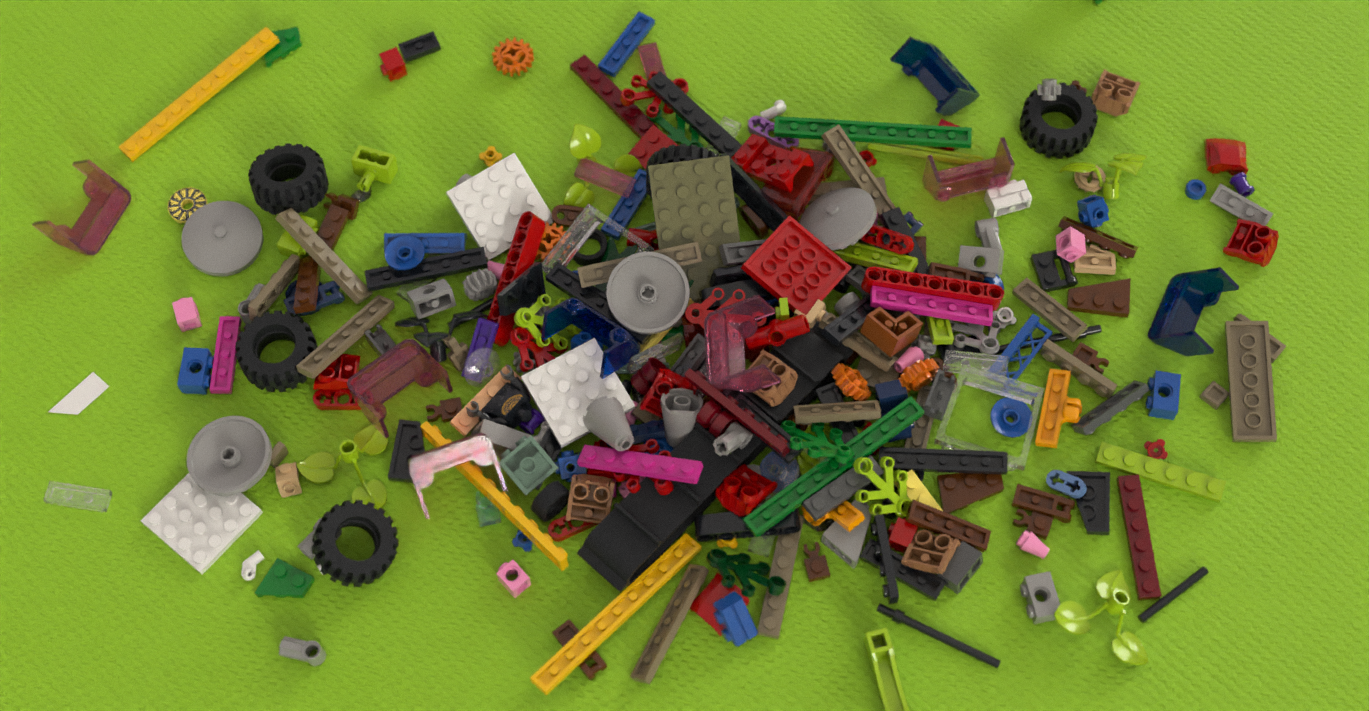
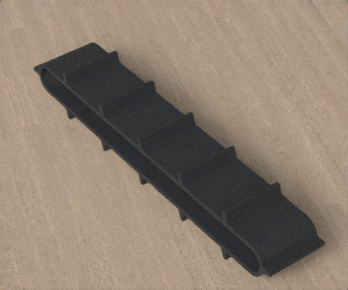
M816 322L813 328H810V332L786 339L785 343L781 346H772L770 354L779 358L784 364L796 371L798 375L794 389L781 404L771 407L762 398L736 383L733 390L726 397L730 395L735 399L742 393L780 426L789 416L794 414L793 406L808 405L813 399H817L815 389L828 385L831 376H833L831 373L832 369L838 363L845 365L854 351L842 343L838 346L834 345L821 334L823 329ZM696 422L695 428L670 454L674 458L702 462L703 469L697 484L672 481V492L667 495H660L654 486L655 483L650 478L645 477L640 482L641 488L638 492H630L619 504H614V509L591 531L577 554L621 592L672 545L694 522L696 516L703 515V512L717 498L716 488L724 482L726 477L743 464L750 465L767 447L760 439L753 434L752 439L743 449L738 447L727 456H719L713 446L717 438L709 432V428H704Z

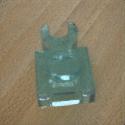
M477 491L476 502L478 504L475 505L480 527L501 523L499 509L487 497H481L479 491Z

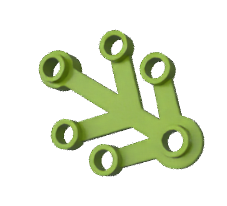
M548 294L539 296L530 308L523 307L516 311L514 315L516 325L521 328H527L539 347L548 346L551 339L555 349L563 350L567 348V339L559 337L553 328L568 330L569 334L573 337L586 328L585 323L580 319L570 322L553 319L559 311L568 308L569 302L564 297L557 299L555 304L542 316L535 314L541 308L551 304V298ZM535 324L540 325L546 334H541Z
M883 456L879 462L881 468L884 469L883 481L873 471L871 459L866 457L857 458L853 464L856 473L865 475L879 490L867 491L859 489L855 493L856 501L866 503L869 500L888 498L893 504L881 505L872 503L869 506L870 515L895 513L898 517L906 518L911 499L907 497V472L896 470L893 474L894 459ZM887 459H888V461H889L888 466H886V464H885V462H886ZM894 481L898 483V495L894 492ZM876 506L878 508L877 513L874 511Z

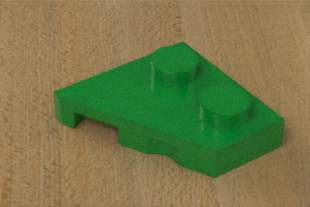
M298 27L273 31L280 42L264 54L267 68L271 67L272 62L279 57L283 59L290 52L302 46Z
M277 558L255 591V595L258 597L265 595L285 598L287 596L304 598L315 579L311 575Z

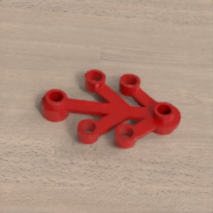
M650 72L648 76V81L658 72ZM640 75L632 77L631 85L633 87L640 88L642 86L649 89L646 86L647 80L643 79ZM677 78L672 81L685 94L688 93L689 87L686 80ZM626 88L620 96V101L624 106H631L635 101L655 97L652 104L646 110V115L650 118L657 116L658 107L662 100L650 89L636 93L634 90ZM664 104L663 111L666 114H673L674 111Z
M715 288L706 300L701 304H690L685 312L687 320L693 324L699 323L708 333V337L712 342H718L721 339V333L713 329L707 319H715L734 344L741 342L742 335L740 332L735 331L727 320L751 322L756 327L763 326L767 321V316L762 310H755L752 313L727 312L738 302H742L745 299V293L741 289L735 290L733 296L717 310H707L715 301L722 300L725 296L723 289ZM717 290H720L722 292V296L720 298H716L714 296V293ZM737 292L743 293L742 299H736L735 294ZM693 310H699L700 314L698 317L692 316ZM760 314L762 320L756 322L754 320L755 315ZM717 332L719 334L718 339L713 340L711 334ZM733 334H739L740 338L738 341L732 340Z
M521 327L514 328L509 335L511 343L518 347L522 360L519 367L523 372H529L534 366L533 361L529 358L527 348L533 352L537 368L544 365V361L548 362L555 359L548 352L563 354L568 349L567 346L563 350H557L554 347V343H550L545 347H539L531 341L535 340L532 334L527 329ZM543 329L540 330L541 334H546V332Z
M650 439L645 444H632L626 451L654 454L658 452L659 445L655 439ZM663 450L658 454L660 456L672 457L668 450ZM613 472L618 482H622L628 477V474L623 473L618 476L620 473ZM631 474L630 479L626 483L629 492L636 493L640 490V476ZM648 477L655 483L654 486L660 495H667L672 492L673 483L671 480Z

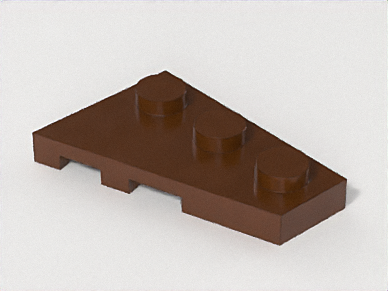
M1131 278L1071 288L1067 292V310L1128 318Z
M954 473L937 475L942 510L948 514L967 508L968 505L977 501H983L1004 490L1001 474Z

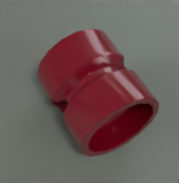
M650 357L642 365V369H638L630 378L631 383L639 393L645 396L652 386L659 369L668 368L657 358Z
M711 399L701 408L695 420L704 428H709V432L718 438L736 421V417L727 410L722 411V406Z

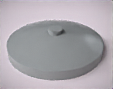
M851 187L841 188L828 192L812 202L802 214L799 224L829 249L837 250L856 242L870 230L877 216V207L872 196L865 190Z
M216 201L200 207L188 218L183 227L181 242L187 259L196 269L212 276H229L245 270L257 259L263 246V231L256 215L246 206L232 201Z
M640 252L623 259L614 268L607 283L606 293L608 306L614 318L626 329L648 335L664 332L673 327L682 318L688 306L690 291L684 271L674 260L656 252Z
M227 416L214 420L196 434L189 446L187 453L189 474L201 489L210 494L230 496L242 493L253 487L266 473L272 458L271 441L261 425L250 418Z

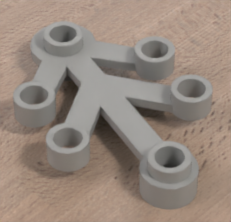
M950 320L952 332L958 331L977 338L973 339L966 337L964 334H957L954 338V345L956 347L962 348L965 345L976 347L983 354L989 356L999 352L1000 345L996 339L1002 326L999 321H993L992 325L988 327L989 335L986 336L983 333L984 325L964 322L966 325Z

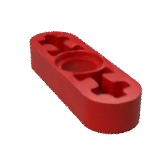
M873 224L869 230L871 233H877L876 236H869L866 233L861 237V240L898 254L910 253L914 248V242L910 236ZM885 233L890 236L888 244H885L882 239ZM896 241H897V242H903V241H904V244L906 245V248H903V246L900 245V244H895Z
M320 389L314 393L313 402L320 410H367L373 406L374 397L368 389ZM342 395L349 396V401L345 404L338 402L339 397ZM322 396L326 397L324 403H320ZM363 396H367L368 398L365 400V403L361 402Z
M565 515L549 524L548 533L553 541L560 542L599 523L584 521L581 526L575 527L571 524L572 520L566 521ZM565 522H568L570 531L567 530ZM555 527L562 529L560 535L555 532Z

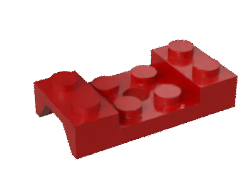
M753 133L731 158L750 178L787 192L793 190L794 176L802 166L812 167L814 165L809 153L795 148L792 152L769 144L766 138Z

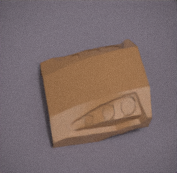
M1104 69L1091 97L1093 104L1096 105L1097 110L1113 116L1127 114L1141 82L1129 80Z
M762 349L760 356L736 381L773 407L781 404L794 389L798 375L796 371L784 364L779 358Z
M589 474L573 475L566 521L580 520L600 523L611 512L615 481L603 476Z
M919 530L913 541L909 543L901 562L903 565L913 569L943 574L956 548L960 546L959 539L953 540L947 534L936 536L935 534L932 535L928 530Z

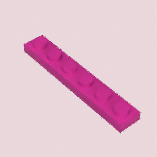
M873 285L870 290V307H881L882 309L900 312L909 311L912 314L991 326L993 323V305Z
M584 445L577 461L579 467L697 484L703 469L701 461L626 450L617 451L612 448Z

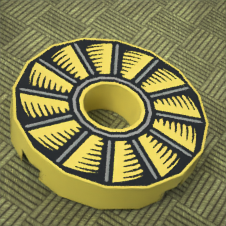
M192 187L183 188L176 191L170 197L168 211L173 220L182 224L186 223L188 218L197 209L208 204L204 193L199 189ZM186 204H193L190 209H183Z

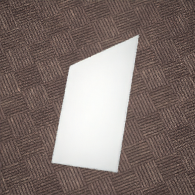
M92 372L48 412L78 415L109 386Z

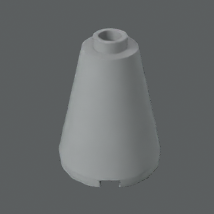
M673 388L669 390L668 394L665 395L663 393L660 403L666 441L673 448L694 429L696 416L703 407L702 397L700 395L698 397L693 395V391L690 389Z
M604 396L588 405L586 409L588 412L586 416H583L585 427L617 451L629 449L634 442V437L623 406L618 399Z

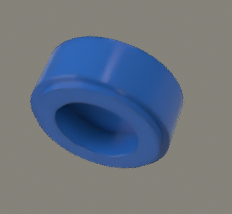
M1197 179L1190 180L1185 187V194L1193 200L1201 199L1206 192V185Z

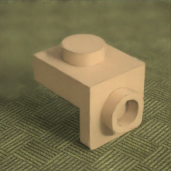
M819 299L809 313L805 315L811 329L817 321L821 322L827 313L825 311V303ZM796 309L794 317L803 313Z
M296 462L285 463L275 467L276 483L282 498L302 493Z

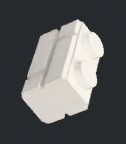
M1011 180L1003 186L993 185L986 190L984 200L991 216L994 218L1029 208L1032 196L1024 180Z

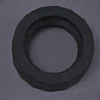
M584 227L577 230L570 239V253L573 260L581 266L601 262L607 249L605 234L593 227ZM594 239L600 243V250L593 255H583L578 252L577 245L582 240Z
M553 481L536 496L531 505V511L543 522L553 519L567 505L570 491L559 481Z

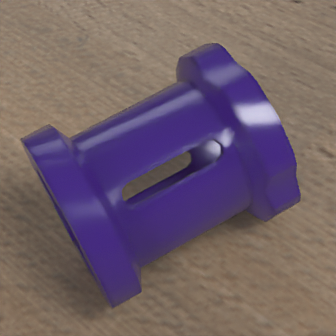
M1242 172L1233 176L1229 183L1235 187L1238 194L1246 198L1255 189L1253 186H1250L1246 179L1247 175Z
M532 409V418L529 422L522 421L519 424V427L525 433L532 436L535 429L546 421L543 415L536 409Z

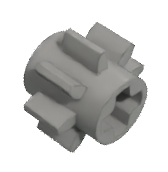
M1042 79V84H1037V94L1042 95V100H1056V95H1061V84H1057V79Z
M918 334V339L911 343V347L916 346L920 348L924 354V360L930 359V356L936 352V345H932L930 336Z

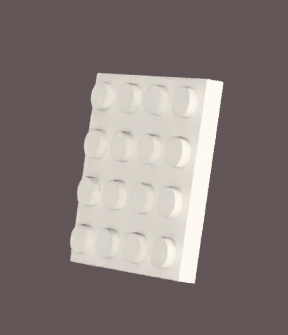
M515 153L446 192L478 247H484L487 261L510 249L519 219L524 212L531 211L541 218L545 224L546 222L549 225L553 223L550 210Z
M595 338L521 376L523 383L561 448L591 433L584 425L583 416H586L588 412L586 409L594 400L607 396V398L615 397L622 404L625 414L635 409V404Z
M188 473L141 522L203 575L263 512L242 493L218 496L204 491Z

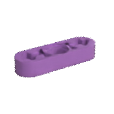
M753 116L749 119L748 131L750 134L753 133L764 137L769 144L791 152L794 148L798 149L799 138L783 139L782 137H770L768 133L774 131V123L761 116Z

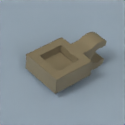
M449 335V337L442 339L451 350L446 355L456 370L460 372L464 368L469 348L463 342L458 344L457 340Z

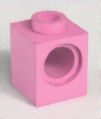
M1071 226L1056 235L1057 255L1072 263L1086 254L1085 235Z
M185 297L172 302L177 324L182 332L202 326L197 305L192 297Z
M514 560L502 564L496 573L499 582L514 598L531 585L530 577ZM511 574L518 575L517 579L513 581L507 578Z

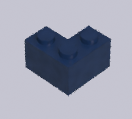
M899 379L875 384L876 400L879 402L881 417L908 398L906 387L901 386ZM914 422L887 443L911 438V429L915 428Z

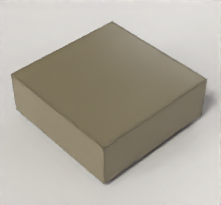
M1212 381L1199 398L1217 410L1227 399L1229 392L1215 381Z
M280 441L272 448L270 466L273 468L277 467L289 453L286 446Z

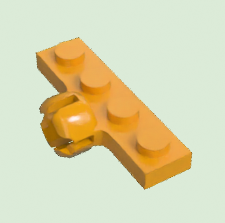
M1049 370L1035 440L1036 446L1057 449L1062 424L1065 422L1077 423L1081 418L1079 416L1082 413L1081 400L1067 396L1071 371Z
M847 500L816 522L803 506L801 507L804 518L813 526H819L826 519L831 518L850 532L865 520L864 514Z

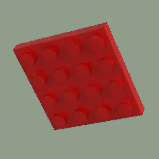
M790 215L741 267L743 271L778 300L779 298H787L788 308L793 313L797 309L805 315L809 313L818 299L823 301L852 268Z

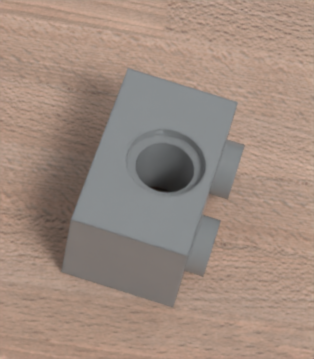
M960 245L958 267L969 269L972 272L983 273L984 277L995 278L996 274L1002 275L1004 250ZM980 257L985 259V264L982 267L977 266V260Z
M445 279L406 292L411 310L418 320L456 306L452 288Z
M1050 571L1025 576L1020 585L1022 597H1026L1028 603L1026 605L1028 617L1032 618L1034 624L1056 620L1054 613L1059 607L1060 602ZM1035 595L1043 596L1045 601L1040 602L1036 600Z

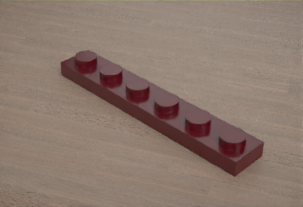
M585 54L570 64V69L639 139L644 136L652 125H655L635 104L624 106L621 103L620 96L622 91Z
M690 368L684 375L688 382L707 397L715 400L722 406V409L736 417V420L780 455L786 456L789 448L786 445L788 442L779 434L777 436L770 432L771 428L763 421L758 423L753 419L755 415L746 408L742 410L738 407L739 403L730 395L728 397L722 394L723 390L715 383L710 385L705 381L707 379L706 376L700 371L694 372Z
M1139 475L1118 476L1116 481L1138 600L1160 599L1161 591Z

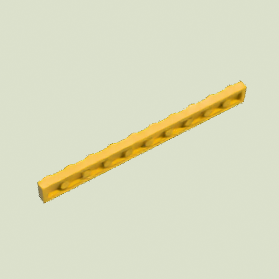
M267 27L263 28L118 146L119 149L132 162L135 161L280 42L278 37Z
M426 421L420 426L423 436L561 571L568 567V554L562 547L557 548L553 544L552 538L546 532L543 534L533 519L528 520L524 516V511L518 505L514 506L504 491H498L493 480L490 478L486 479L482 475L481 469L476 464L472 465L464 452H458L455 449L454 443L449 438L445 439L436 425L431 426Z
M685 533L530 677L531 682L545 695L549 694L702 550L701 545Z

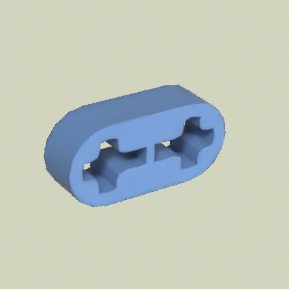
M1052 470L1046 477L1048 486L1054 491L1072 498H1081L1086 493L1085 483L1076 476L1060 470ZM1059 477L1064 483H1054L1052 480ZM1069 484L1073 486L1078 484L1080 489L1073 491Z

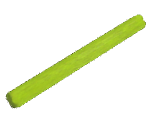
M868 143V149L975 167H982L984 157L980 155L926 146Z

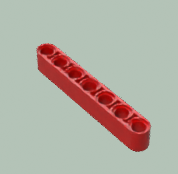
M531 211L524 212L519 219L487 318L488 320L500 323L494 344L500 347L506 345L510 339L509 335L515 324V313L500 316L497 295L534 264L545 229V222Z
M881 267L867 268L861 283L862 289L867 293H870L873 285L993 305V311L999 308L1004 297V290L995 284Z

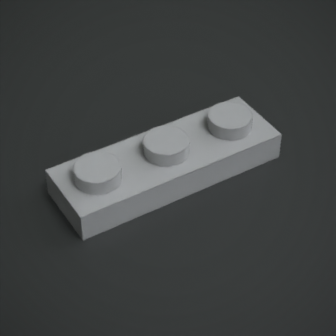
M1221 183L1210 199V202L1239 219L1257 222L1263 226H1266L1273 216V213Z

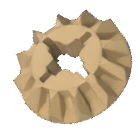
M1096 166L1099 169L1102 180L1105 181L1106 175L1104 171ZM1075 172L1074 183L1078 185V189L1082 188L1085 190V193L1088 191L1095 193L1097 190L1102 189V187H1099V180L1095 172ZM1092 174V181L1088 183L1087 178Z

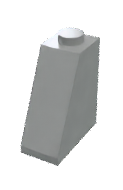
M483 419L471 431L466 450L500 456L507 449L512 452L518 447L515 443L524 435L527 438L531 435Z
M856 499L851 504L864 514L865 520L850 532L834 521L822 534L821 540L825 546L853 569L857 566L872 516L869 513V506L866 503L856 501Z

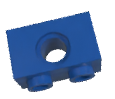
M184 347L177 383L182 393L207 394L214 356H212L208 348Z
M1156 370L1153 377H1149L1147 386L1150 390V396H1147L1146 408L1149 409L1148 416L1174 420L1178 413L1181 374ZM1159 393L1165 394L1166 397L1160 396Z

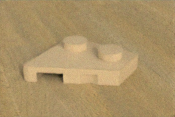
M1093 244L1090 247L1085 245L1086 254L1073 262L1074 273L1115 275L1116 272L1115 254L1107 250H1101Z

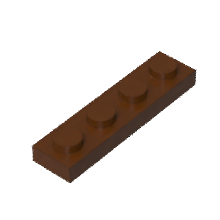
M1063 216L1058 227H1061L1062 231L1071 226L1085 235L1086 242L1091 243L1094 241L1102 249L1108 251L1110 249L1115 250L1123 258H1134L1137 252V246L1066 216Z
M311 256L300 258L293 306L296 314L316 310L321 267Z
M914 499L910 502L906 522L938 535L947 534L953 540L959 539L960 543L964 541L978 551L985 552L987 550L991 534L990 530Z

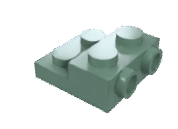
M524 435L515 443L518 447L512 452L507 449L499 456L501 461L498 462L525 496L558 469L557 465L532 435L528 438Z

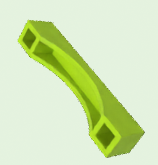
M887 628L865 633L863 641L884 711H909Z

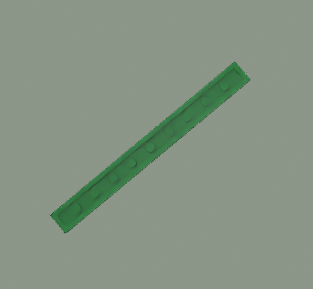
M775 116L774 137L824 140L822 135L825 132L840 125L851 142L971 149L972 128Z
M910 396L844 444L854 451V457L849 463H839L834 460V457L825 458L743 518V523L756 538L801 506L805 500L850 470L857 458L869 456L922 417L925 411Z

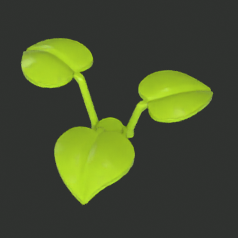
M574 124L569 142V150L577 158L578 164L582 166L580 171L583 174L585 185L583 186L579 182L572 184L566 191L563 205L582 207L587 210L592 207L594 193L587 189L589 184L586 170L591 171L595 169L596 165L613 172L612 182L618 186H628L639 168L643 170V167L637 158L629 154L619 156L614 162V168L600 163L591 154L597 152L601 147L599 134L588 126Z
M1134 153L1115 155L1114 160L1120 162L1108 163L1109 167L1116 168L1115 176L1106 177L1105 181L1102 180L1096 164L1087 162L1070 163L1061 168L1059 174L1063 171H1093L1098 177L1099 187H1103V198L1118 199L1121 171L1123 170L1136 176L1139 169L1143 166V163L1139 161L1145 160L1147 155Z
M380 421L369 425L359 431L354 436L353 441H343L339 446L340 452L337 453L336 462L331 454L318 452L296 464L299 472L310 482L317 484L326 483L334 477L333 469L338 468L342 458L345 463L354 465L362 486L357 487L353 491L352 502L363 500L364 505L371 502L375 504L373 508L377 510L380 507L383 508L387 500L385 486L378 480H371L366 484L358 467L357 460L359 453L362 454L365 451L366 454L373 456L382 453L387 448L388 435L385 423Z
M1122 570L1109 572L1096 582L1095 590L1097 595L1107 601L1091 614L1086 615L1085 609L1074 601L1063 602L1055 611L1054 617L1057 623L1067 632L1076 635L1088 632L1091 628L1088 620L1104 609L1110 614H1119L1115 633L1117 638L1111 643L1114 655L1120 661L1127 664L1146 665L1148 663V657L1141 641L1131 632L1126 631L1120 634L1123 616L1126 613L1124 608L1131 598Z

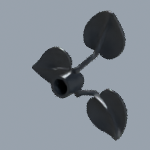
M464 311L453 314L454 318L448 333L428 332L425 323H429L430 319L426 317L418 320L414 316L395 322V327L421 326L424 332L413 334V337L427 348H430V361L442 362L447 360L446 348H448L442 339L449 337V335L452 336L455 323L460 320H472L479 317L488 318V315L477 311Z

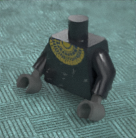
M506 365L510 372L504 374L500 370L503 379L510 380L511 383L507 382L481 411L479 410L478 403L475 401L470 402L475 410H470L469 408H466L469 417L477 416L479 421L486 419L515 429L522 421H530L533 407L529 403L531 397L525 384L518 377L515 378L512 367Z

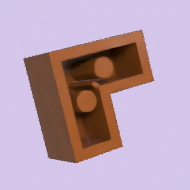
M878 307L866 316L860 332L889 357H892L916 340L923 323L909 311L895 319L884 309Z

